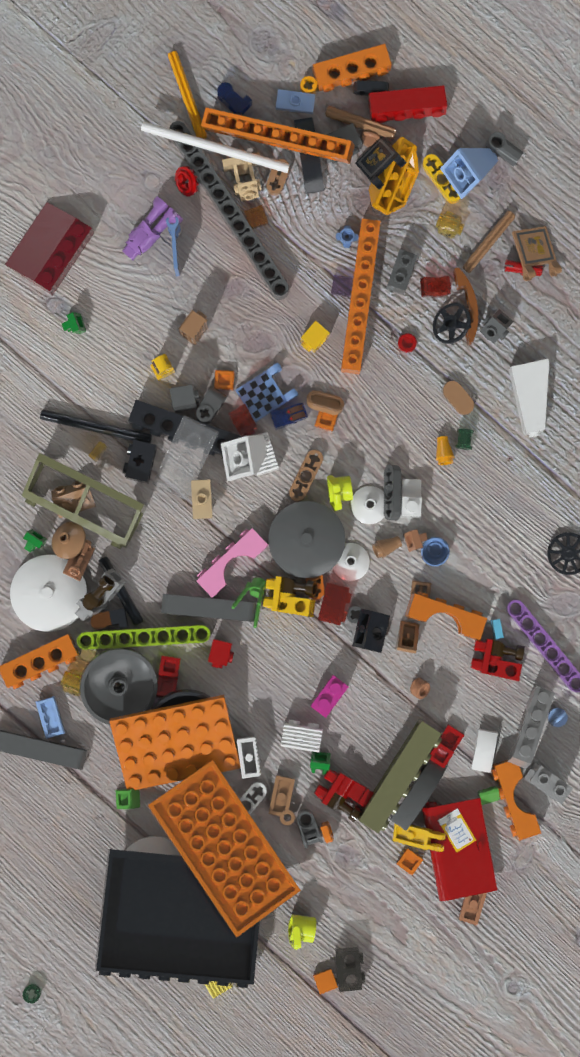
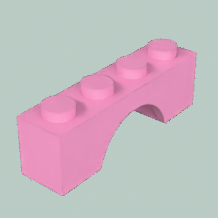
M253 528L250 531L248 529L244 530L239 535L241 539L236 544L232 542L226 547L225 550L227 552L222 557L218 555L211 562L212 567L208 570L204 568L197 575L199 578L197 582L212 598L226 586L224 571L227 564L233 558L249 556L255 559L268 547V544Z

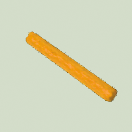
M177 51L169 52L168 58L196 137L205 139L207 134L205 129L201 127L202 120Z

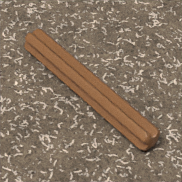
M328 106L326 109V117L349 125L353 123L355 127L389 139H394L396 136V128L332 106Z
M508 210L463 265V269L466 272L471 273L515 219L514 213Z

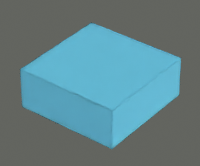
M500 619L490 620L493 638H504Z

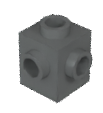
M499 309L492 317L488 315L482 322L484 327L480 332L487 340L495 344L498 339L503 340L508 335L509 331L507 329L514 321Z

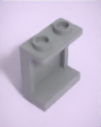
M535 762L523 777L560 804H563L573 790L568 784Z

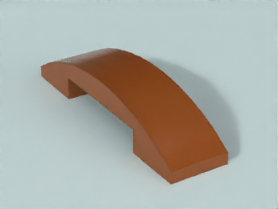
M458 267L453 271L456 290L464 289L467 308L471 315V328L465 335L468 346L473 343L477 332L478 305L471 283Z

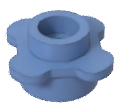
M347 225L344 226L340 233L336 234V239L343 243L344 248H349L352 242L358 240V234L354 233L351 227Z

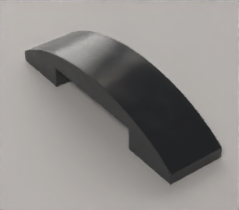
M312 117L294 120L295 128L315 132ZM299 152L305 194L323 192L324 185L320 157Z

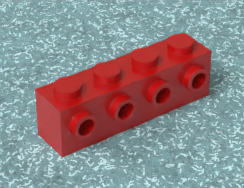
M444 85L369 93L370 119L379 123L390 120L403 121L410 118L422 119L429 116L441 117L446 115L447 100Z

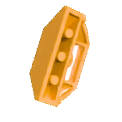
M400 137L392 147L407 163L401 168L393 161L378 176L384 183V186L379 190L371 183L368 189L372 207L385 215L405 207L419 173L416 154L417 146L404 137Z

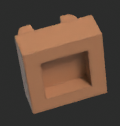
M417 529L403 534L409 552L423 548L421 542L428 539L426 533L419 534Z

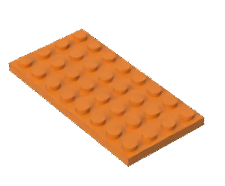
M213 760L147 805L235 937L244 933L301 891Z

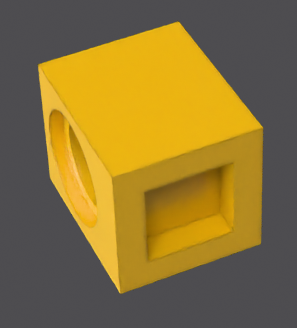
M315 321L300 339L302 342L301 346L308 352L313 351L315 353L328 339L330 332Z

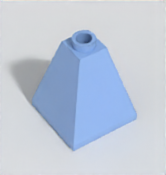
M459 148L440 169L459 197L463 199L498 162L496 153L492 152L490 148Z

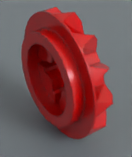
M189 166L179 167L175 173L177 188L187 197L195 195L199 185L196 180L198 176L194 175V170L190 169Z

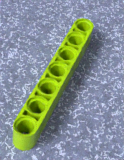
M197 625L84 632L78 636L77 644L81 649L88 650L204 643L210 639L211 631L206 626ZM201 628H204L208 633L207 637L203 640L197 637V631ZM180 630L188 632V638L184 641L178 638ZM161 631H166L169 634L166 642L159 640L158 636ZM142 632L149 634L150 638L147 643H142L139 639ZM123 633H127L130 636V641L127 644H123L120 641V636ZM104 634L109 635L111 638V642L108 645H103L101 642V637ZM86 635L90 636L92 640L89 646L82 644V638Z

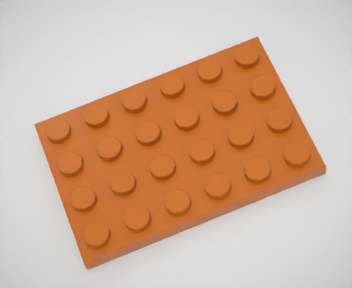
M224 695L114 717L109 720L126 789L138 790L182 781L211 760L214 761L221 772L241 768Z

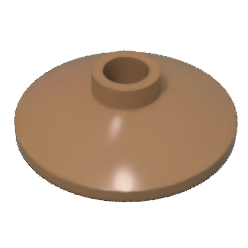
M66 522L59 526L52 538L54 553L62 559H71L77 556L85 545V530L75 522Z

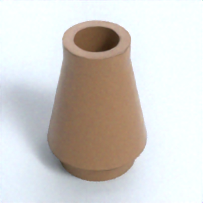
M398 536L377 540L372 544L377 558H385L399 547H402Z

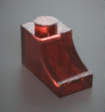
M245 404L228 413L230 421L240 436H251L256 433L257 425Z

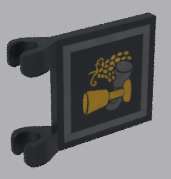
M381 136L355 164L371 183L380 190L384 183L378 176L393 161L401 168L407 162Z

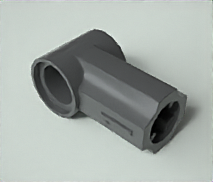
M500 132L493 133L486 142V148H490L492 152L496 153L513 167L524 153L506 140L503 133ZM492 140H497L500 146L493 145Z

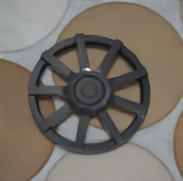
M565 532L557 535L550 542L547 550L548 561L558 573L575 575L580 572V568L577 569L574 562L575 559L580 561V557L577 556L580 550H576V546L580 542V535ZM566 536L567 545L564 546L558 539ZM570 536L578 538L573 546L570 545ZM554 542L562 548L561 551L551 550ZM551 553L560 554L561 557L552 562ZM564 560L563 569H558L555 564ZM568 562H571L574 569L573 572H566Z

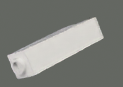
M549 359L516 365L509 369L523 435H529V438L540 436V432L545 430Z

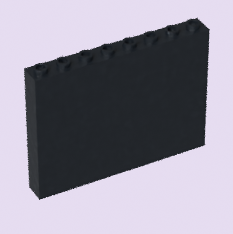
M108 849L94 970L99 971V975L111 976V972L119 973V977L131 978V974L139 975V979H150L151 976H158V980L170 981V978H178V982L190 983V979L198 980V984L209 985V981H216L219 986H229V983H236V987L248 988V984L254 985L260 921L238 937H235L182 856Z

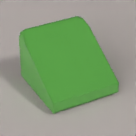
M496 786L477 792L481 799V805L500 799L499 790Z
M139 789L115 790L117 809L140 808Z

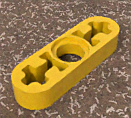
M427 155L422 163L424 171L447 202L451 204L457 203L461 199L458 194L456 195L457 198L454 196L449 197L450 190L446 187L450 182L447 180L446 183L441 184L437 181V176L443 174V172L438 170L433 175L434 168L427 166L428 160L431 162L435 161L434 167L438 170L443 166V163L436 155ZM450 185V189L455 192L452 185Z

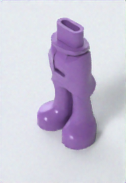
M158 196L153 200L154 206L145 220H142L138 227L131 231L128 241L125 242L127 245L122 252L131 260L149 250L161 237L160 234L167 227V217H169L170 224H175V217H178L179 224L183 221V218ZM165 212L164 216L157 223V225L153 229H151L150 226L153 224V222L162 213Z

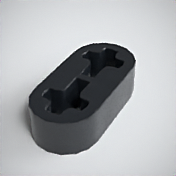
M385 81L354 82L353 93L355 95L369 96V93L389 91V83Z

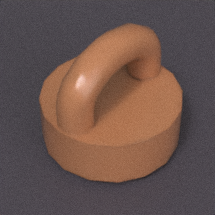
M364 130L361 140L365 146L371 147L380 139L381 135Z
M416 678L410 687L411 694L418 699L425 698L430 691V684L421 678Z

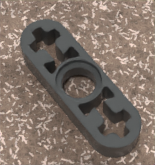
M387 465L384 470V517L386 520L397 521L401 516V468L398 465Z

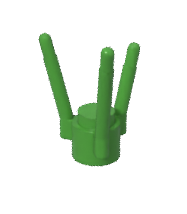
M257 577L253 578L252 583L247 582L244 590L231 606L234 609L248 590L251 596L258 598L254 628L258 624L262 598L266 588V581Z

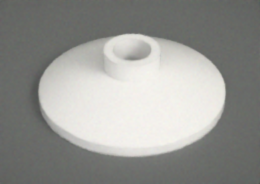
M365 486L357 490L353 495V500H351V511L354 517L365 524H374L384 518V492L374 486ZM368 501L374 503L372 508L367 507L366 503Z
M345 543L343 554L339 562L333 567V571L338 577L346 581L360 579L369 568L370 560L367 551L359 544ZM349 558L354 559L353 565L347 563Z

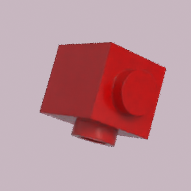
M213 639L208 662L212 663V667L222 669L223 666L232 663L234 652L231 651L232 643Z

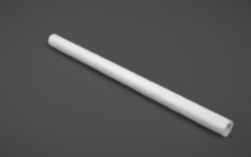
M143 121L141 131L284 173H288L290 164L148 122Z

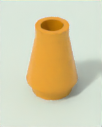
M448 436L438 437L436 461H438V465H450L455 457L448 441Z

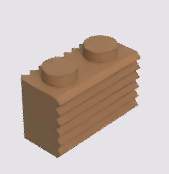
M192 310L178 328L180 335L192 344L197 345L203 333L206 332L205 330L208 329L207 316L199 310L197 312Z

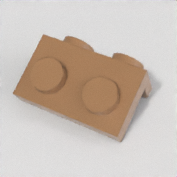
M75 481L68 486L56 487L51 491L53 503L75 513L86 485ZM90 489L80 512L96 507Z

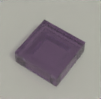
M334 275L331 294L350 297L352 277Z

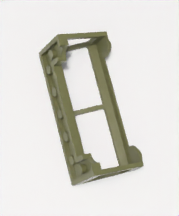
M39 453L22 493V497L26 498L25 503L33 507L38 504L111 540L110 545L120 550L122 546L127 548L147 508L144 504ZM44 466L59 471L86 485L75 513L31 492ZM90 487L136 510L125 538L79 516Z

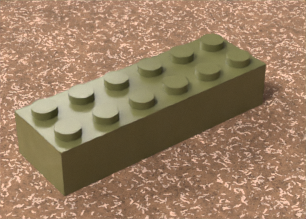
M418 719L373 790L374 794L365 808H362L358 821L378 834L381 830L384 831L390 822L388 821L391 813L394 815L399 809L400 804L398 802L401 797L405 798L411 789L409 785L412 780L416 781L421 774L420 767L422 764L426 765L432 756L430 751L433 747H438L442 740L440 737L442 733Z

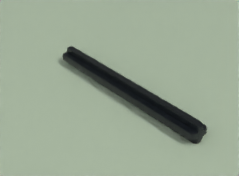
M42 409L40 419L105 435L151 443L152 435L84 418Z

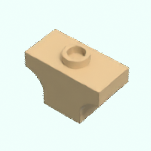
M210 479L192 480L193 520L213 518Z

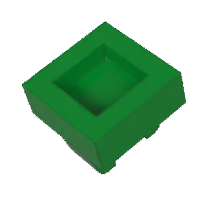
M72 312L66 315L68 321L62 323L64 331H72V333L76 334L87 332L80 313Z
M31 529L23 537V539L28 541L24 549L31 553L36 547H43L48 539Z
M312 751L310 761L311 772L315 773L316 769L323 770L322 775H325L330 768L331 753Z

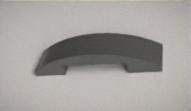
M429 760L407 796L400 803L399 809L392 815L390 820L406 831L435 790L447 766L442 768Z

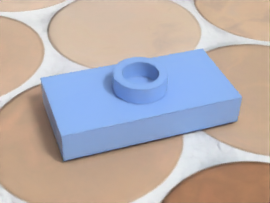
M278 89L276 110L313 114L315 94Z
M55 696L36 701L46 739L65 734Z

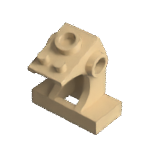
M236 158L223 159L224 172L234 171L236 184L233 185L235 196L239 195L240 201L259 198L258 191H261L260 180L255 179L252 167L257 164ZM250 174L251 181L240 182V176Z

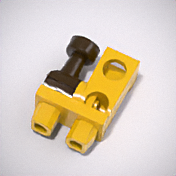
M279 576L266 579V589L274 590L273 597L265 596L263 601L264 607L271 609V611L314 618L316 600L297 598L296 592H305L307 596L314 597L317 589L316 581H307L304 584L296 582L291 578Z

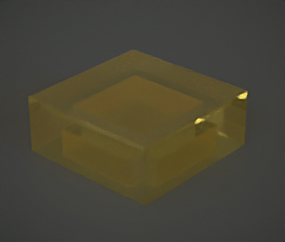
M99 441L88 456L97 462L108 447Z

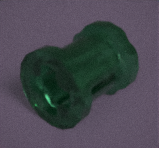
M457 429L459 434L458 443L455 445V448L472 450L471 438L474 430Z

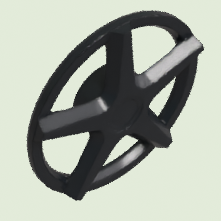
M451 303L444 306L436 314L433 321V333L436 339L444 344L453 345L461 340L471 328L470 312L460 303ZM451 306L459 307L454 315H450L445 309ZM463 310L467 315V323L459 321ZM442 314L444 317L443 325L436 329V321L439 315ZM457 328L464 329V331L457 338L454 339L455 330ZM448 330L449 340L440 338L438 334Z

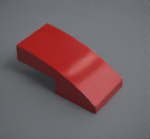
M161 656L156 696L163 697L170 692L176 691L181 658Z
M448 724L440 736L442 738L437 748L433 747L430 754L432 756L430 760L445 768L465 735Z

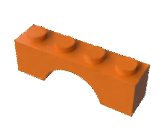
M418 591L417 594H411L405 612L406 617L426 622L436 613H445L456 622L458 634L474 640H481L487 618L482 616V612L476 610L468 612L464 610V606L458 604L453 606L447 605L446 600L437 597L435 600L428 598L429 595Z
M505 760L493 764L494 769L491 772L494 781L498 780L500 786L498 788L499 797L501 800L504 799L506 804L503 809L506 818H510L512 823L509 826L511 834L520 841L541 834L536 815L520 810L514 801L515 786L523 778L520 766Z

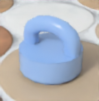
M553 708L548 713L547 718L552 726L562 727L566 724L568 716L565 710Z

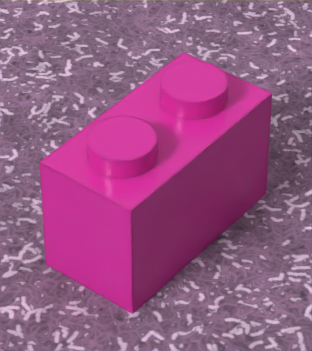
M332 675L310 707L326 718L349 686Z

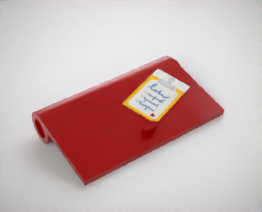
M475 798L444 805L437 804L436 801L426 803V807L422 808L425 827L446 835L443 840L431 838V843L444 846V851L442 852L430 850L439 901H448L498 891L481 799Z

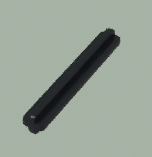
M107 556L99 560L104 573L114 569ZM123 585L117 592V596L135 626L143 622V618Z

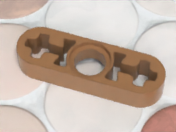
M311 450L307 453L289 490V496L293 501L300 502L305 499L323 462V455L320 451ZM317 454L320 461L315 462L313 468H316V470L313 471L309 467H304L306 463L308 465L311 463L309 456ZM305 470L312 474V478L309 481L301 479L300 475ZM297 480L301 484L308 485L307 488L303 486L301 489L303 496L294 497L295 494L292 491L297 490L300 485L296 484Z

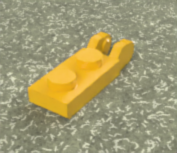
M394 824V842L424 850L444 851L443 845L431 843V838L445 839L446 835L444 833L412 824L405 831L397 824Z

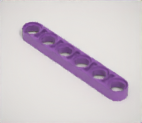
M520 600L510 601L506 607L510 617L568 689L573 692H580V688L574 689L571 686L572 679H580L578 670ZM513 603H518L521 607L518 614H514L510 610ZM525 618H530L533 621L530 629H526L522 625ZM537 633H542L545 636V641L542 644L535 642L534 637ZM549 648H554L557 651V656L554 659H550L547 656ZM561 663H567L569 666V671L566 674H562L559 671Z

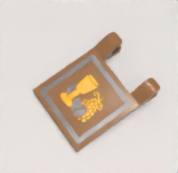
M546 226L512 232L525 281H530L536 276L532 266L549 264V274L551 277L557 276L562 272V268L556 260Z

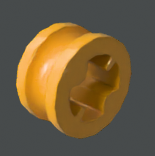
M312 76L304 77L300 83L301 92L314 94L317 90L315 78ZM305 83H312V89L308 90V87L305 89Z

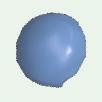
M431 537L423 543L421 556L425 563L430 566H440L448 560L450 549L444 539Z

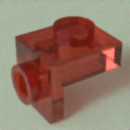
M450 276L420 278L421 297L442 298L451 294Z

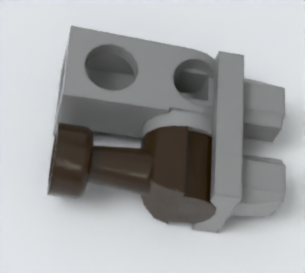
M114 569L105 571L99 580L100 586L95 591L86 594L84 598L76 603L79 609L75 614L84 621L89 616L92 617L104 611L108 607L106 603L113 599L126 581Z

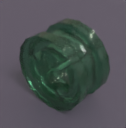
M30 984L24 989L22 996L25 1002L33 1004L39 1000L41 996L39 986ZM31 989H34L37 997L29 998L30 995L27 993V990L30 992Z

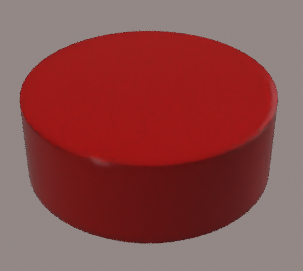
M405 333L399 337L398 348L400 351L410 353L416 348L417 340L414 335Z

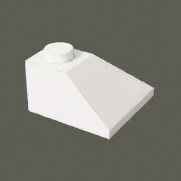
M264 435L245 436L221 443L227 481L257 474L267 455Z

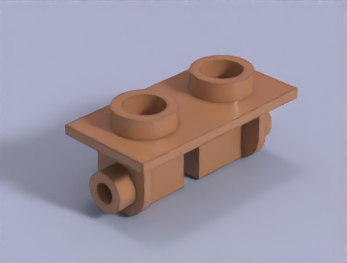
M86 540L82 551L77 556L68 560L63 574L81 581L95 549L91 546V541Z

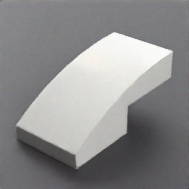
M478 729L471 764L472 770L491 772L498 732Z

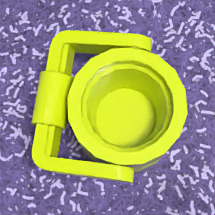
M327 476L329 503L334 511L341 510L342 501L353 500L350 476Z
M292 914L288 923V939L292 948L296 950L301 948V942L313 943L316 933V918Z

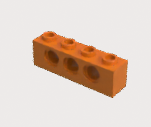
M381 44L313 64L312 71L317 81L318 91L329 92L334 87L340 85L346 87L354 81H367L375 75L384 76L391 71L392 64L386 44ZM372 61L375 66L368 67L365 63ZM353 66L357 71L352 73L348 71V68ZM331 72H337L339 76L333 78L329 74Z
M67 634L1 665L0 674L6 687H13L15 690L23 686V681L30 679L34 681L42 677V672L48 670L51 673L59 669V664L65 662L68 665L76 661V656L80 654L71 634ZM55 649H59L62 652V657L59 660L53 658L52 654ZM38 657L44 659L45 663L42 668H38L35 665V660ZM21 665L27 669V673L23 677L18 674V668Z

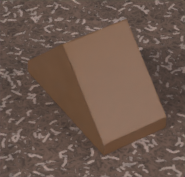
M400 621L395 650L416 654L420 624Z

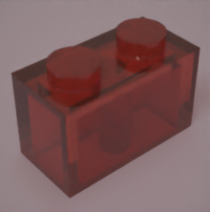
M327 582L317 620L339 626L341 622L345 623L347 611H344L345 605L350 604L352 593L349 592L350 588Z

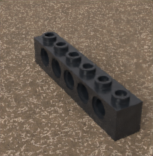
M135 400L128 420L132 424L131 427L136 430L142 431L143 428L150 430L149 434L157 437L161 435L167 436V440L174 443L182 441L186 443V447L196 450L199 447L204 449L206 454L212 456L215 453L222 455L221 459H223L222 449L217 447L218 441H231L243 437L139 400ZM148 415L155 416L153 424L145 423V418ZM167 421L173 423V428L169 431L163 429V424ZM185 427L192 430L188 437L181 435V430ZM201 434H208L210 436L207 443L199 441Z

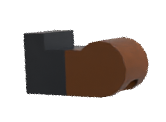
M125 608L97 613L91 618V626L96 630H103L107 626L119 624L120 629L129 627Z

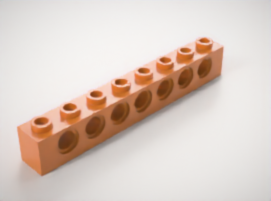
M207 107L205 108L201 127L206 131L347 164L351 163L355 147L354 143L350 140Z
M363 218L361 220L341 372L360 374L381 223L378 220Z

